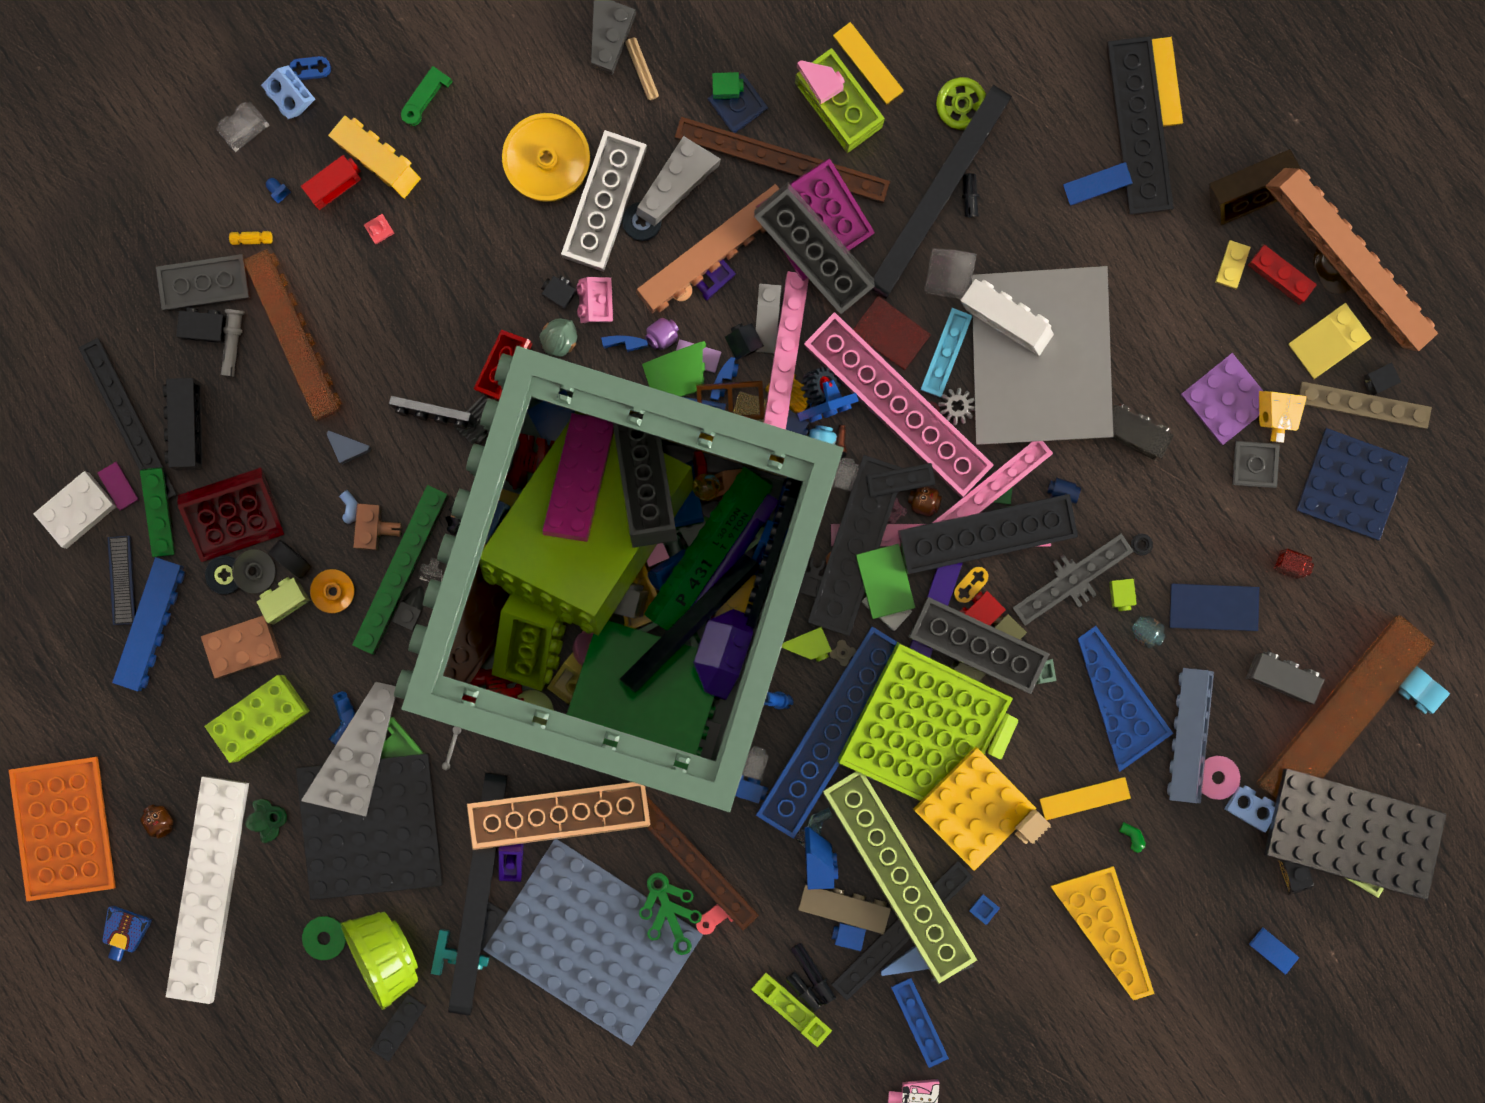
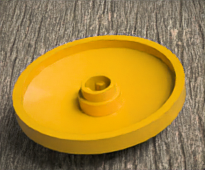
M540 113L523 119L510 131L503 146L502 163L508 180L519 193L536 201H557L575 192L585 180L590 166V150L584 134L572 121L557 114Z

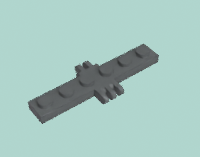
M1121 533L1077 564L1073 559L1068 561L1063 554L1060 556V559L1064 565L1061 566L1057 559L1053 561L1057 568L1054 571L1057 577L1012 607L1022 624L1026 626L1069 595L1079 608L1082 606L1081 601L1078 599L1079 596L1085 602L1089 601L1085 592L1088 591L1093 598L1097 596L1089 582L1134 551Z

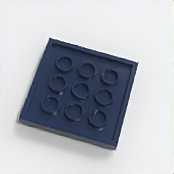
M1325 428L1296 511L1380 541L1409 458Z

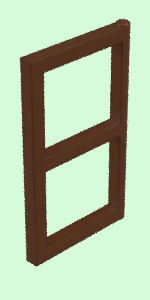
M762 381L696 385L697 402L702 403L701 390L728 389V406L731 413H733L732 388L758 387L760 414L741 416L750 419H764L765 416Z

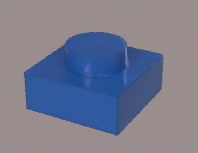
M982 894L969 909V912L987 925L1000 908Z

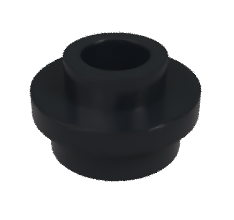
M1138 534L1131 540V548L1137 555H1147L1153 548V541L1146 534ZM1139 541L1145 542L1144 549L1138 547Z

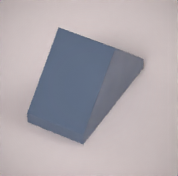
M331 431L327 432L328 439L340 464L369 453L372 447Z

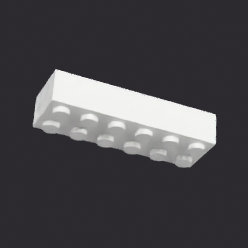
M606 130L604 131L561 253L562 258L604 272L647 150L646 144Z

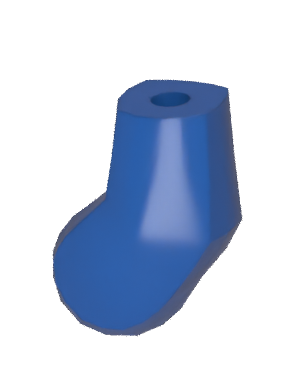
M343 691L333 695L334 704L340 719V726L329 738L335 745L356 714L347 693Z

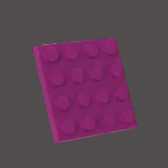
M826 159L790 183L848 250L875 233L830 159ZM783 250L802 281L806 280L808 277Z

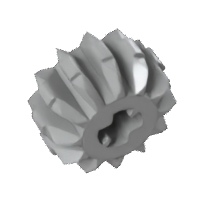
M961 388L957 389L956 395L952 389H949L950 398L945 394L941 396L947 403L939 402L938 406L945 408L939 413L941 415L947 413L948 416L945 419L948 421L952 417L953 425H957L958 418L962 424H965L964 416L968 419L973 417L968 411H975V406H969L975 399H966L969 391H966L962 396ZM952 402L955 404L960 402L962 404L960 408H963V410L953 411L952 408L954 406H951Z

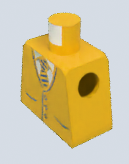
M1259 391V423L1261 427L1272 428L1270 441L1284 443L1285 430L1297 431L1306 396Z

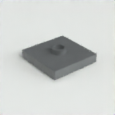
M1235 441L1232 485L1277 488L1280 444Z

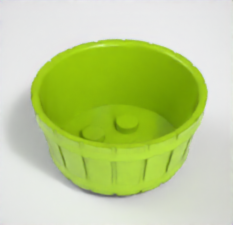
M377 912L373 915L353 920L349 919L340 923L354 960L374 999L382 1010L391 1005L393 1001L408 989L415 986L418 982L415 969L418 968L417 962L401 928L395 920L391 921L385 912Z

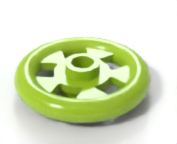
M966 77L954 78L945 83L938 93L936 101L938 114L949 127L965 130L971 121L966 114L972 108L975 112L978 110L986 97V93L982 86L973 79ZM964 86L965 93L957 94L956 87ZM974 92L977 94L979 101L976 103H973V100L970 96V94ZM946 96L953 97L951 106L945 105ZM959 100H963L965 102V106L963 108H960L958 106ZM953 111L961 115L958 121L950 117Z

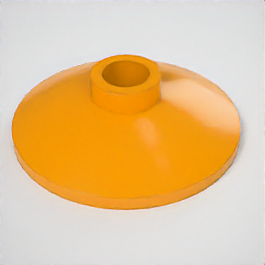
M329 569L319 573L314 578L310 587V596L314 605L321 611L338 613L345 610L351 604L354 598V585L350 577L344 572ZM333 587L337 589V594L335 596H332L329 593L330 589Z

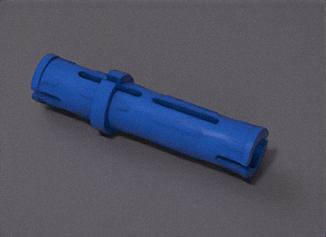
M767 692L764 705L774 706L775 709L790 708L789 705H793L794 701L792 696L785 695L783 692Z

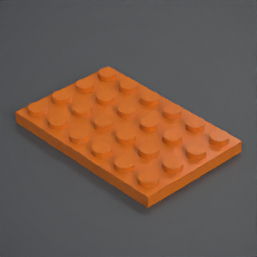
M98 757L10 769L9 778L26 901L116 888Z

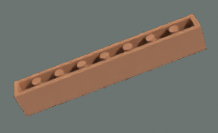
M776 184L637 289L636 294L651 313H654L656 310L659 313L669 306L668 301L673 297L677 300L687 292L685 290L686 287L691 284L695 286L704 279L702 275L708 270L710 273L717 270L721 266L719 263L725 258L729 260L738 253L737 249L742 245L747 247L756 239L754 236L760 231L762 234L767 232L754 217V210L758 204L779 190Z

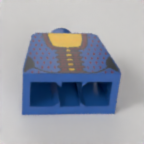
M110 906L107 912L103 943L112 946L108 958L121 961L125 950L128 952L136 951L153 919L116 906Z

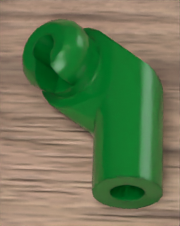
M1123 822L1119 832L1131 838L1132 851L1136 853L1141 852L1146 845L1141 830Z

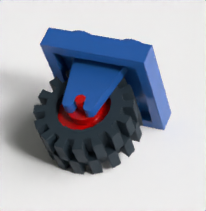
M820 367L810 371L803 376L804 379L801 381V384L804 386L801 387V391H805L803 397L808 398L806 402L810 404L811 408L797 413L799 420L809 419L811 423L822 419V414L824 418L838 413L837 409L839 413L852 408L851 404L859 401L857 394L854 393L842 397V389H839L841 382L837 383L839 378L833 376L834 372L832 370L829 371L828 367Z

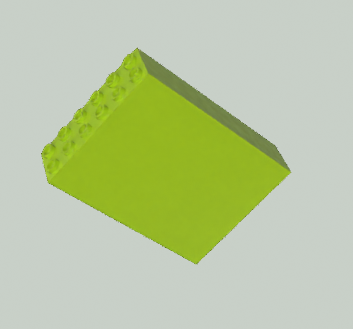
M575 411V413H574V414L585 415V414H583V413H581V412H578V411ZM568 422L484 547L479 564L483 578L489 584H497L507 593L512 595L515 593L521 596L525 602L529 604L535 603L541 606L545 612L560 616L566 623H574L580 626L584 632L588 634L594 633L599 636L657 544L632 548L614 434L588 542L543 535L545 518L569 426ZM663 453L673 515L675 517L694 488L692 467Z

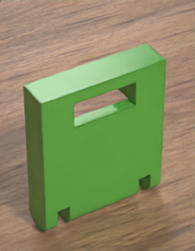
M391 717L388 731L392 735L384 742L381 758L425 754L397 720Z

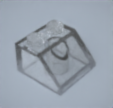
M250 101L247 104L246 102L240 104L235 109L236 113L231 117H224L219 121V126L216 128L235 152L269 126Z
M932 249L924 292L962 299L971 286L977 254L959 250Z

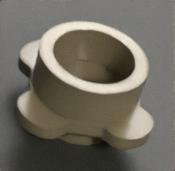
M839 640L837 647L830 652V657L837 659L841 666H847L849 659L854 656L856 649L849 647L845 640Z

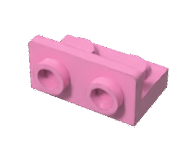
M586 277L579 279L577 284V294L579 296L577 314L580 318V323L612 322L611 278Z

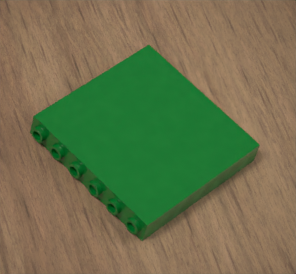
M608 621L599 636L593 633L567 715L701 756L703 747H699L701 739L706 740L709 727L705 725L708 718H713L716 707L712 706L714 698L718 699V697L707 694L703 690V685L693 663L697 648L684 644L635 693L620 681V678L661 637ZM604 738L603 744L617 747L618 742ZM675 760L673 766L687 770L689 764Z

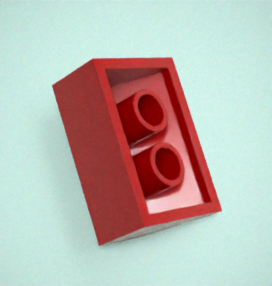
M501 330L475 384L474 390L499 401L502 389L494 378L502 353L513 356L516 346L530 350L532 342L526 338Z

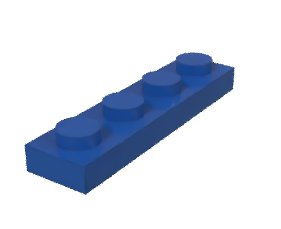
M910 977L891 986L928 1068L949 1059L912 978Z

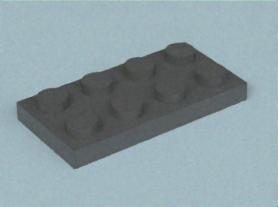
M243 254L156 267L162 311L250 298Z

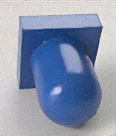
M269 178L266 181V188L272 193L270 196L278 204L291 193L284 184L281 185L275 178Z

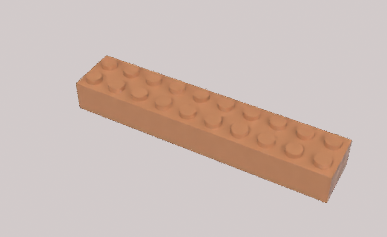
M1284 168L1266 185V188L1400 346L1404 349L1420 351L1438 334L1434 329L1435 324L1428 317H1424L1421 314V308L1415 301H1410L1406 296L1408 293L1405 288L1394 282L1393 274L1387 268L1383 269L1379 264L1380 259L1372 251L1369 252L1365 247L1366 242L1359 235H1355L1351 231V224L1347 220L1340 218L1337 214L1338 209L1331 202L1328 203L1323 198V191L1318 186H1313L1309 181L1310 176L1303 169Z

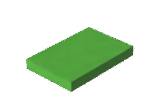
M899 544L855 555L872 619L915 608Z

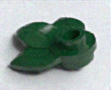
M266 799L253 801L252 804L255 812L247 817L245 826L251 831H260L262 843L270 842L278 836L279 827L285 824L287 814L282 807L273 806ZM273 813L277 815V821L273 819Z

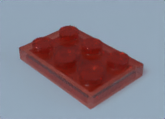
M877 296L853 329L866 343L903 370H906L931 336L930 333L879 296Z

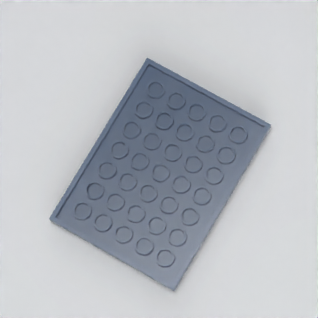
M554 839L483 950L632 1046L703 934L676 916L684 937L688 938L692 943V949L688 954L679 955L674 951L675 937L667 917L661 928V937L658 940L649 939L647 932L652 928L661 906L655 902L652 907L653 916L648 920L642 919L639 916V911L644 907L647 896L565 843ZM644 909L642 911V915L644 917H648L650 915V911L648 909ZM653 929L650 933L651 937L656 938L658 931ZM681 942L679 944V948L681 950H686L687 944L685 942Z

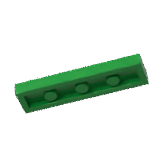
M163 467L141 469L140 476L152 557L174 555L175 547Z

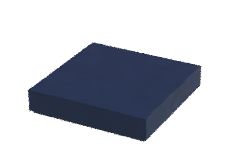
M743 73L739 75V79H743L744 92H739V98L713 99V94L707 98L733 133H736L768 110L767 105Z

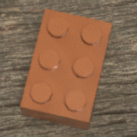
M264 616L201 636L215 679L281 658L271 625L266 622Z

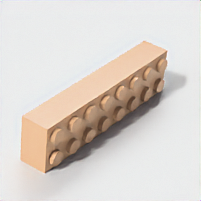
M634 782L467 804L472 850L650 826L645 786Z

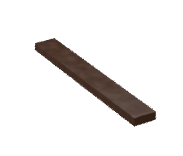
M647 796L650 826L646 828L744 931L759 914Z

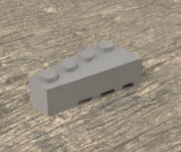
M683 136L638 205L636 215L655 226L682 199H685L697 185H700L711 172H714L719 167L721 159Z

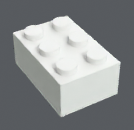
M84 471L33 514L62 548L67 549L117 506L89 472Z

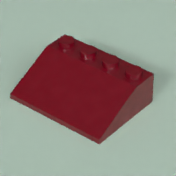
M262 467L178 495V508L201 562L284 535V530Z

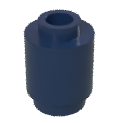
M1060 478L1050 481L1047 489L1050 497L1070 494L1071 503L1074 504L1077 503L1081 487L1076 486V483Z

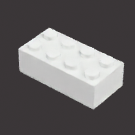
M975 279L961 299L966 311L1037 356H1040L1054 335L1051 325L1048 323L1049 320L1040 314H1037V316L1029 312L1031 309L1020 302L1018 305L1011 300L1012 297L1003 291L1000 293L996 292L993 289L994 286L986 280L980 282Z

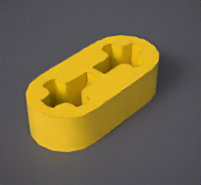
M975 567L970 570L955 587L954 598L960 603H967L972 600L988 581V572L982 567ZM981 571L983 573V582L977 581L974 585L970 583L975 577L973 572L979 573ZM969 585L971 587L967 592L969 597L959 598V588L965 589Z

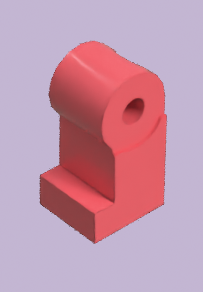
M717 904L702 914V920L696 924V927L700 933L705 935L712 933L715 926L726 918L730 922H733V920Z

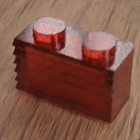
M1287 548L1280 551L1274 570L1275 572L1283 573V575L1287 574V576L1291 575V577L1299 579L1306 577V575L1310 576L1314 563H1311L1312 557Z

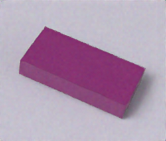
M114 462L97 473L119 511L139 500L118 462Z

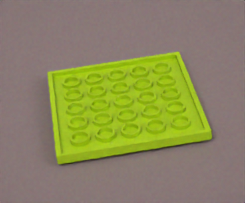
M897 642L837 762L921 801L975 746L985 754L1013 698Z

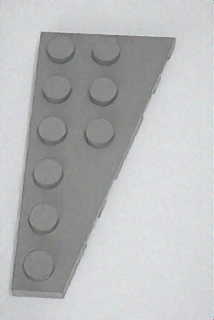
M377 681L374 683L301 801L367 816L395 701L394 691L396 686Z

